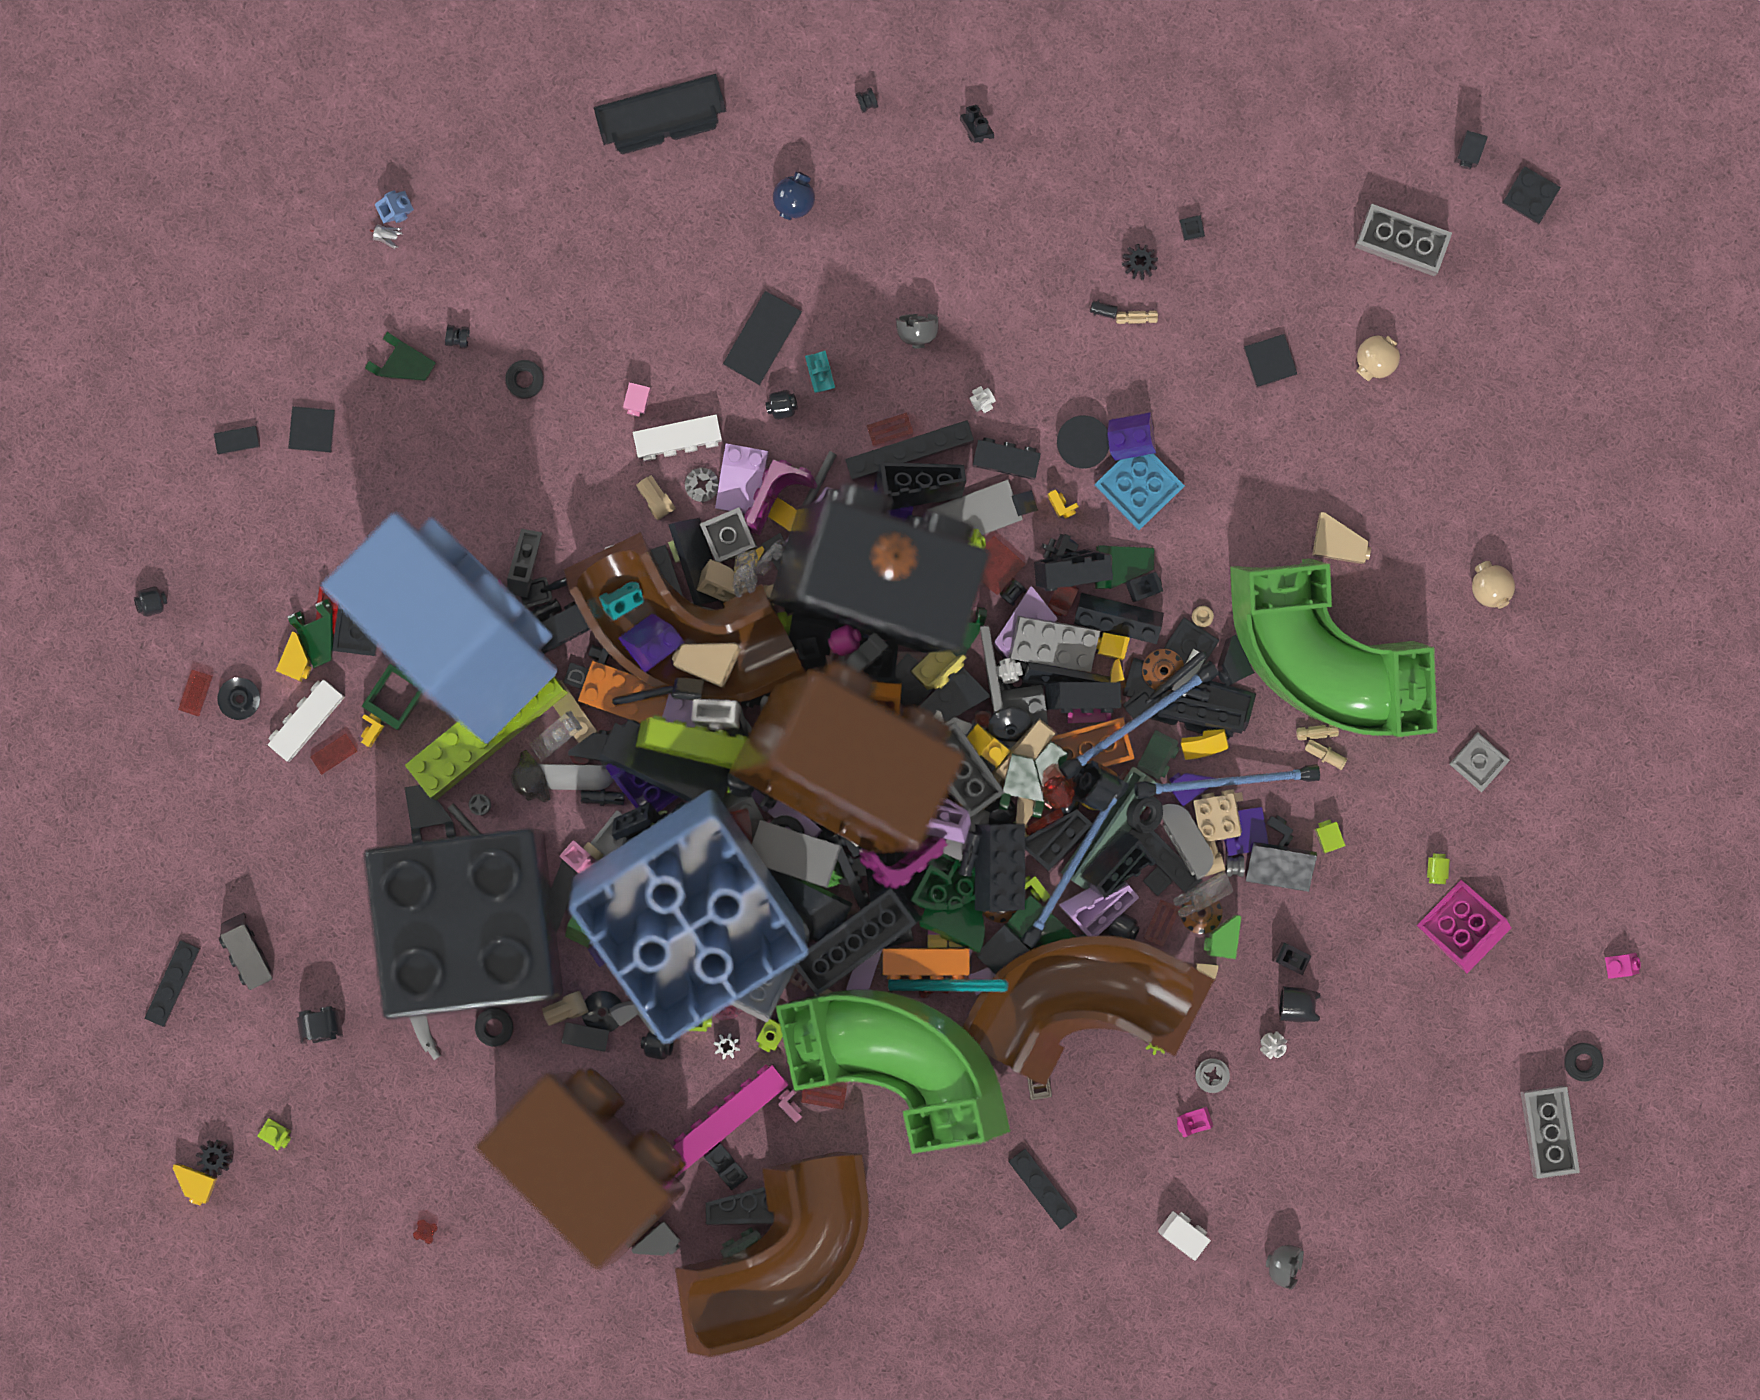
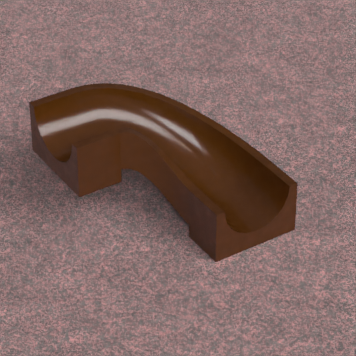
M641 532L564 569L569 591L597 640L619 664L655 688L673 686L676 678H702L681 670L674 665L673 657L676 650L647 672L642 670L619 638L651 614L672 625L684 641L682 645L736 644L741 648L724 688L705 680L701 700L736 702L751 700L771 692L777 684L806 674L799 655L762 584L724 602V609L707 610L685 599L668 583L661 573L660 567ZM637 582L644 597L643 603L613 620L605 613L599 596L604 593L609 595L621 589L627 583Z
M1109 936L1065 939L1026 952L997 972L991 980H1007L1008 990L1006 992L982 991L962 1028L979 1044L986 1055L1009 1066L1015 1072L1045 1086L1065 1049L1059 1043L1067 1035L1080 1030L1112 1029L1127 1032L1176 1056L1215 979L1155 947L1131 939Z
M836 1151L762 1168L768 1211L774 1212V1221L769 1231L759 1241L732 1256L719 1260H705L675 1268L687 1353L712 1358L767 1343L808 1320L837 1293L856 1265L868 1231L869 1201L862 1154Z

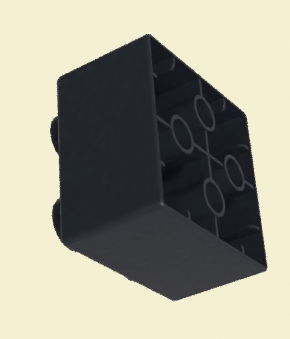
M844 483L841 490L827 488L823 500L802 505L797 509L769 598L773 604L803 614L813 613L815 618L835 622V624L840 626L850 625L854 629L857 628L859 632L870 636L876 633L883 640L897 642L898 645L922 653L961 650L990 557L988 549L970 543L974 530L972 524L956 517L933 511H926L923 517L908 515L906 521L888 516L892 499L889 496L872 489ZM886 535H903L915 547V566L904 577L895 579L885 577L874 566L872 559L873 549L876 543ZM894 552L892 557L894 560H898L900 555L898 552Z
M526 828L374 847L364 851L382 1014L385 1019L393 1020L546 1001L562 995L563 984L545 835L542 830Z

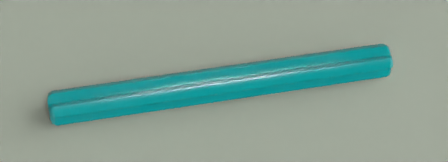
M889 979L888 989L890 991L1006 992L1008 990V981Z

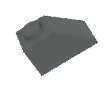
M664 1220L634 1246L631 1251L634 1254L664 1256L669 1253L672 1255L680 1248L678 1243L681 1239Z

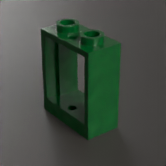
M397 663L395 666L389 664L361 707L400 731L425 692ZM393 672L419 689L399 720L373 703Z

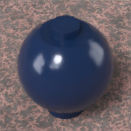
M796 171L794 176L785 177L777 183L773 191V203L776 210L780 212L779 216L791 220L792 218H801L811 211L815 203V192L809 184L811 177Z

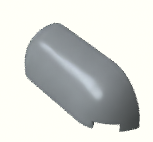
M533 764V775L536 781L544 788L551 790H602L614 781L605 768L606 765Z
M1176 804L1162 805V819L1165 823L1163 827L1192 876L1196 875L1197 880L1204 877L1213 865V853L1185 808Z

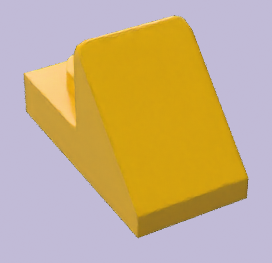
M978 723L967 735V739L978 755H982L995 767H998L1011 751Z

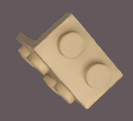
M1234 789L1221 791L1222 796L1215 797L1214 793L1201 795L1202 799L1194 800L1198 829L1206 842L1241 835L1242 831L1236 802L1243 801L1242 792L1235 793Z

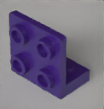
M1262 807L1238 811L1242 833L1238 837L1224 839L1227 856L1251 852L1253 841L1268 844Z

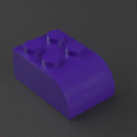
M611 764L605 766L611 777L635 808L650 802L655 810L659 812L678 798Z

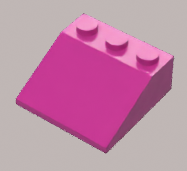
M1462 880L1417 925L1424 934L1467 974L1512 928L1506 918Z

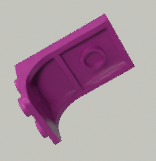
M776 460L772 461L769 469H766L763 473L761 488H757L753 498L755 501L752 508L749 507L745 514L746 523L752 533L761 535L777 496L784 488L795 484L804 485L812 489L817 488V483L811 475V471L803 467L799 469L791 467L792 464L785 460H780L779 462Z
M930 835L921 842L918 848H914L897 863L887 867L881 863L874 852L861 849L859 853L862 856L860 857L861 862L866 868H871L874 872L872 876L879 885L883 884L886 887L897 888L900 884L902 886L908 883L912 878L911 875L916 871L920 872L928 866L927 862L933 857L937 858L942 855L944 848L948 844L943 838Z

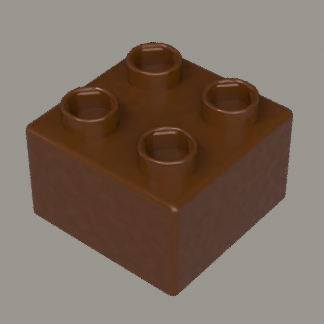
M832 662L828 665L825 673L809 670L804 676L775 685L735 760L730 774L863 849L879 854L918 848L964 761V754L946 743L952 731L946 722L914 706H906L901 716L894 714L870 700L876 689L873 681L850 667Z
M590 1067L586 1071L578 1068L574 1073H546L474 1147L598 1271L617 1262L684 1194L685 1186L675 1176L686 1166V1161L654 1129H649L647 1132L642 1130L635 1136L615 1116L625 1105V1100L595 1069Z

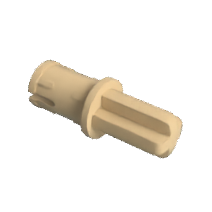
M1309 740L1305 747L1307 752L1322 759L1321 762L1326 761L1340 770L1343 769L1347 761L1346 757L1332 751L1331 747L1327 748L1314 740Z

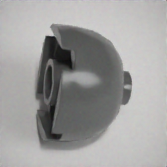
M907 314L899 316V319L896 318V329L900 339L906 344H911L912 348H924L925 344L932 342L938 333L939 318L935 314H928V318L917 316L918 314Z
M1284 1245L1276 1249L1273 1255L1269 1254L1266 1267L1269 1268L1271 1280L1277 1285L1290 1290L1295 1287L1298 1280L1294 1279V1277L1297 1275L1298 1269L1301 1271L1304 1259V1251H1301L1302 1248Z

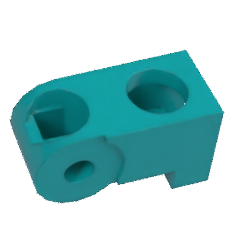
M637 582L627 583L621 589L609 595L604 593L599 596L605 613L613 620L636 608L644 601L642 591Z

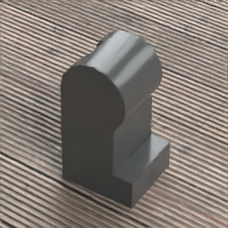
M873 633L846 660V663L852 669L862 673L886 653L888 645L876 633Z

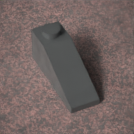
M521 528L507 577V591L512 595L528 597L541 542V532Z

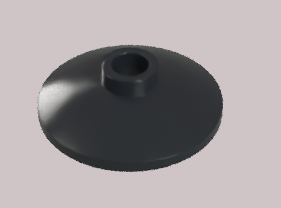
M241 677L232 678L226 681L219 689L217 696L218 706L228 718L244 720L255 714L259 708L260 692L252 681ZM238 695H242L244 697V701L242 703H238L236 701V697Z
M1016 707L1000 709L989 719V732L1001 741L1011 742L1019 740L1031 728L1030 716L1024 710Z
M609 991L592 993L585 999L588 1012L582 1015L583 1022L588 1027L609 1030V1032L614 1031L619 1027V1024L611 1015L609 1009L622 1003L621 1000ZM600 1008L606 1010V1015L603 1017L598 1014Z

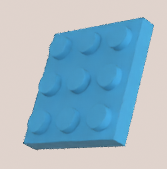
M1154 454L1119 460L1094 484L1138 531L1185 487Z

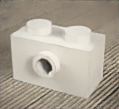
M694 699L691 721L695 725L719 731L722 728H739L741 706L736 701Z
M1172 1211L1157 1232L1195 1261L1211 1241L1205 1236L1208 1232L1198 1224L1196 1227L1189 1224L1191 1219L1182 1212L1178 1215Z

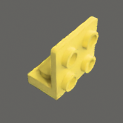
M951 651L928 653L910 672L927 690L942 688L949 681L948 676L953 672H958L964 666L963 661L966 657L964 655L956 657Z

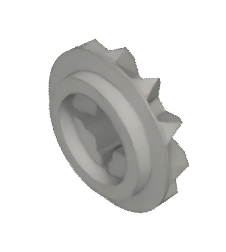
M697 468L687 475L685 489L693 500L699 502L709 501L718 492V478L710 469ZM697 477H699V479H701L702 481H707L710 479V481H708V483L705 485L707 491L706 493L701 488H696L694 490V488L698 485Z
M1207 1059L1201 1062L1196 1069L1195 1079L1202 1090L1209 1093H1217L1227 1086L1230 1072L1222 1061ZM1214 1067H1216V1075L1221 1077V1080L1213 1079L1209 1085V1077L1204 1072H1212Z

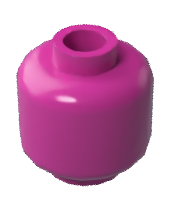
M845 625L832 631L828 642L833 653L845 656L858 650L862 636L857 628L854 629L850 625Z

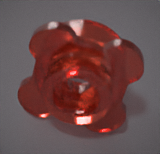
M424 1219L417 1222V1230L413 1233L414 1239L424 1240L426 1244L432 1243L434 1232L438 1230L437 1225L426 1223Z

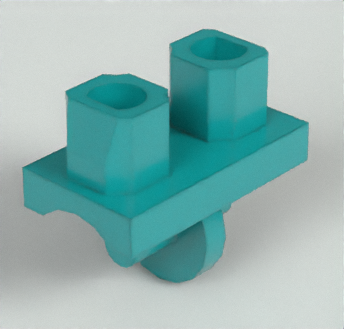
M826 351L806 355L805 359L814 393L834 389L835 385Z

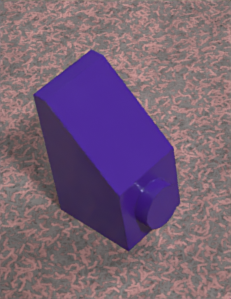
M1178 772L1168 780L1171 783L1205 779L1213 780L1216 778L1189 773L1181 775ZM1208 788L1173 790L1171 792L1179 804L1184 806Z

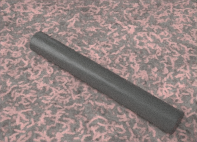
M829 451L815 478L817 488H810L802 505L813 503L837 456L835 453Z
M454 803L447 808L470 835L481 834Z

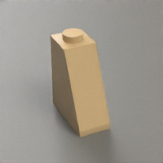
M1324 512L1319 513L1312 556L1364 564L1366 559L1369 560L1371 547H1368L1367 540Z
M736 644L682 645L681 649L676 650L673 661H675L674 665L677 668L724 688L741 648Z

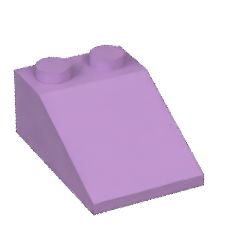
M726 443L715 505L716 509L731 511L740 507L743 513L746 514L748 508H752L755 501L753 499L757 488H761L763 483L762 476L766 470L768 451Z

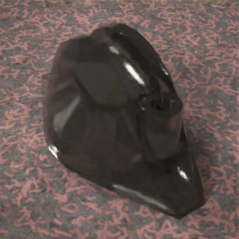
M524 750L520 753L518 765L512 771V786L520 795L525 796L527 801L537 798L544 803L548 802L551 799L545 775L531 754Z

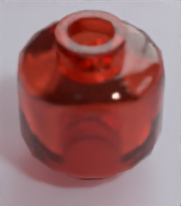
M1054 776L1044 783L1043 797L1053 808H1067L1072 804V798L1075 793L1074 788L1065 778Z

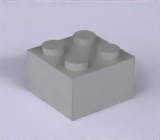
M740 507L700 524L716 562L723 563L758 548Z

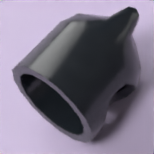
M1283 986L1280 994L1279 1020L1299 1023L1319 1021L1320 1016L1315 1011L1316 1000L1321 997V994L1305 988Z

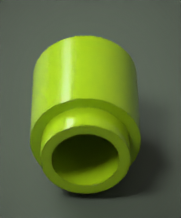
M1433 853V858L1428 857L1427 878H1429V883L1446 884V879H1449L1450 859H1446V854Z

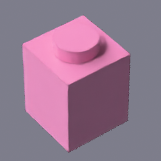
M629 382L623 408L628 410L627 414L639 417L640 413L645 414L651 392L650 387Z

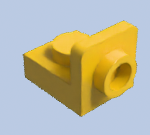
M1054 490L1047 494L1058 518L1064 516L1066 519L1076 514L1075 509L1079 507L1077 503L1065 508L1064 505L1067 503L1062 493L1058 494Z
M372 713L370 716L366 714L362 716L363 719L372 724L371 727L367 726L361 735L363 738L361 743L370 748L384 728V725L380 724L382 720Z

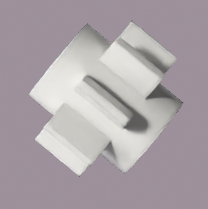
M982 386L972 391L974 396L969 399L977 412L982 409L983 413H986L993 409L991 404L996 401L989 388L983 390Z
M1003 659L1000 661V666L996 667L998 679H1002L1003 683L1006 684L1017 682L1019 680L1018 675H1023L1020 662L1016 663L1014 659Z
M1277 1031L1274 1035L1267 1033L1261 1039L1263 1047L1260 1050L1269 1059H1272L1273 1056L1279 1058L1286 1052L1287 1047L1285 1043L1287 1040Z
M729 1033L727 1038L719 1035L720 1043L714 1042V1045L719 1048L715 1054L721 1052L723 1060L729 1054L734 1058L732 1052L740 1050V1048L735 1047V1043L739 1039L733 1041L731 1033ZM726 1040L730 1041L733 1049L724 1052L721 1043L725 1044Z

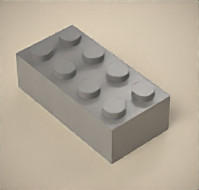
M1371 204L1354 248L1435 276L1441 266L1452 232Z
M1556 1086L1522 1091L1521 1099L1533 1177L1539 1179L1580 1173L1567 1087Z

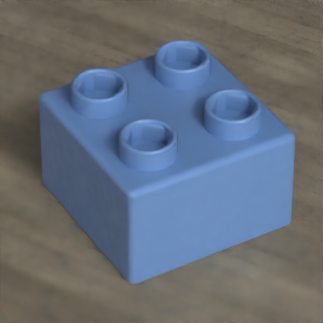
M391 514L322 583L324 590L427 695L485 743H489L557 673L556 666L540 651L553 637L552 633L526 607L517 601L433 517L429 518L417 531L400 514Z
M712 790L706 791L572 878L571 912L660 1040L664 1043L677 1038L807 954L802 918L716 792Z

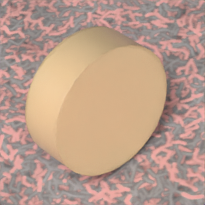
M1199 606L1192 613V620L1198 627H1207L1213 621V612L1207 606Z
M589 842L583 847L596 861L604 857Z

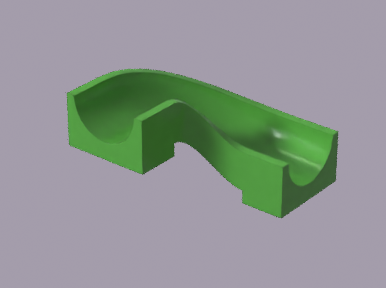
M1302 559V563L1289 566L1230 567L1232 611L1238 640L1255 672L1281 699L1314 719L1359 734L1402 737L1437 733L1434 647L1415 641L1363 645L1343 633L1332 621L1327 607H1332L1330 564L1313 559Z
M860 989L804 997L776 1006L795 1091L830 1085L836 1082L850 1081L870 1083L896 1092L906 1101L909 1109L903 1111L912 1154L986 1142L1010 1132L1002 1091L989 1058L967 1031L936 1009L901 995Z

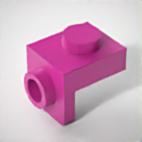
M1636 952L1605 957L1608 979L1633 976L1640 973L1641 962Z
M1207 1106L1177 1117V1127L1183 1137L1214 1127Z

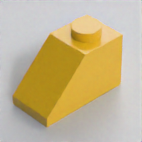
M292 632L276 671L302 682L303 678L307 679L310 674V660L299 635Z
M1103 633L1102 637L1098 638L1097 654L1122 661L1125 658L1130 638Z
M179 1163L174 1164V1173L184 1195L190 1198L189 1201L196 1205L208 1203L217 1178Z

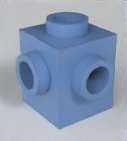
M394 190L384 195V198L375 204L383 223L396 221V223L402 222L414 210L405 191L396 193Z

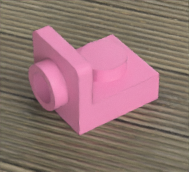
M574 840L559 856L578 873L597 862Z
M787 1089L778 1097L781 1100L778 1105L796 1123L802 1117L799 1114L802 1110L794 1101L791 1104L788 1102L796 1091L794 1089L792 1091Z

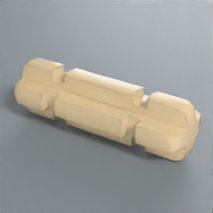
M1128 311V313L1117 312L1116 322L1118 324H1125L1126 322L1129 324L1146 323V321L1156 323L1158 321L1157 311H1149L1148 313L1146 311Z
M1325 725L1308 727V729L1302 727L1297 728L1296 735L1298 740H1307L1308 737L1310 739L1327 738V735L1337 737L1339 729L1332 725H1328V727Z

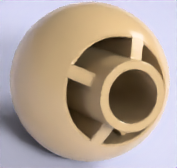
M1372 336L1366 339L1358 349L1357 361L1359 368L1356 371L1367 381H1370L1372 377L1384 378L1389 376L1396 370L1400 361L1399 349L1396 347L1398 343L1390 336L1386 338L1383 336Z
M1485 561L1476 566L1475 571L1477 574L1473 578L1472 591L1478 602L1487 607H1498V609L1507 606L1515 591V581L1512 574L1502 566H1492L1490 561Z

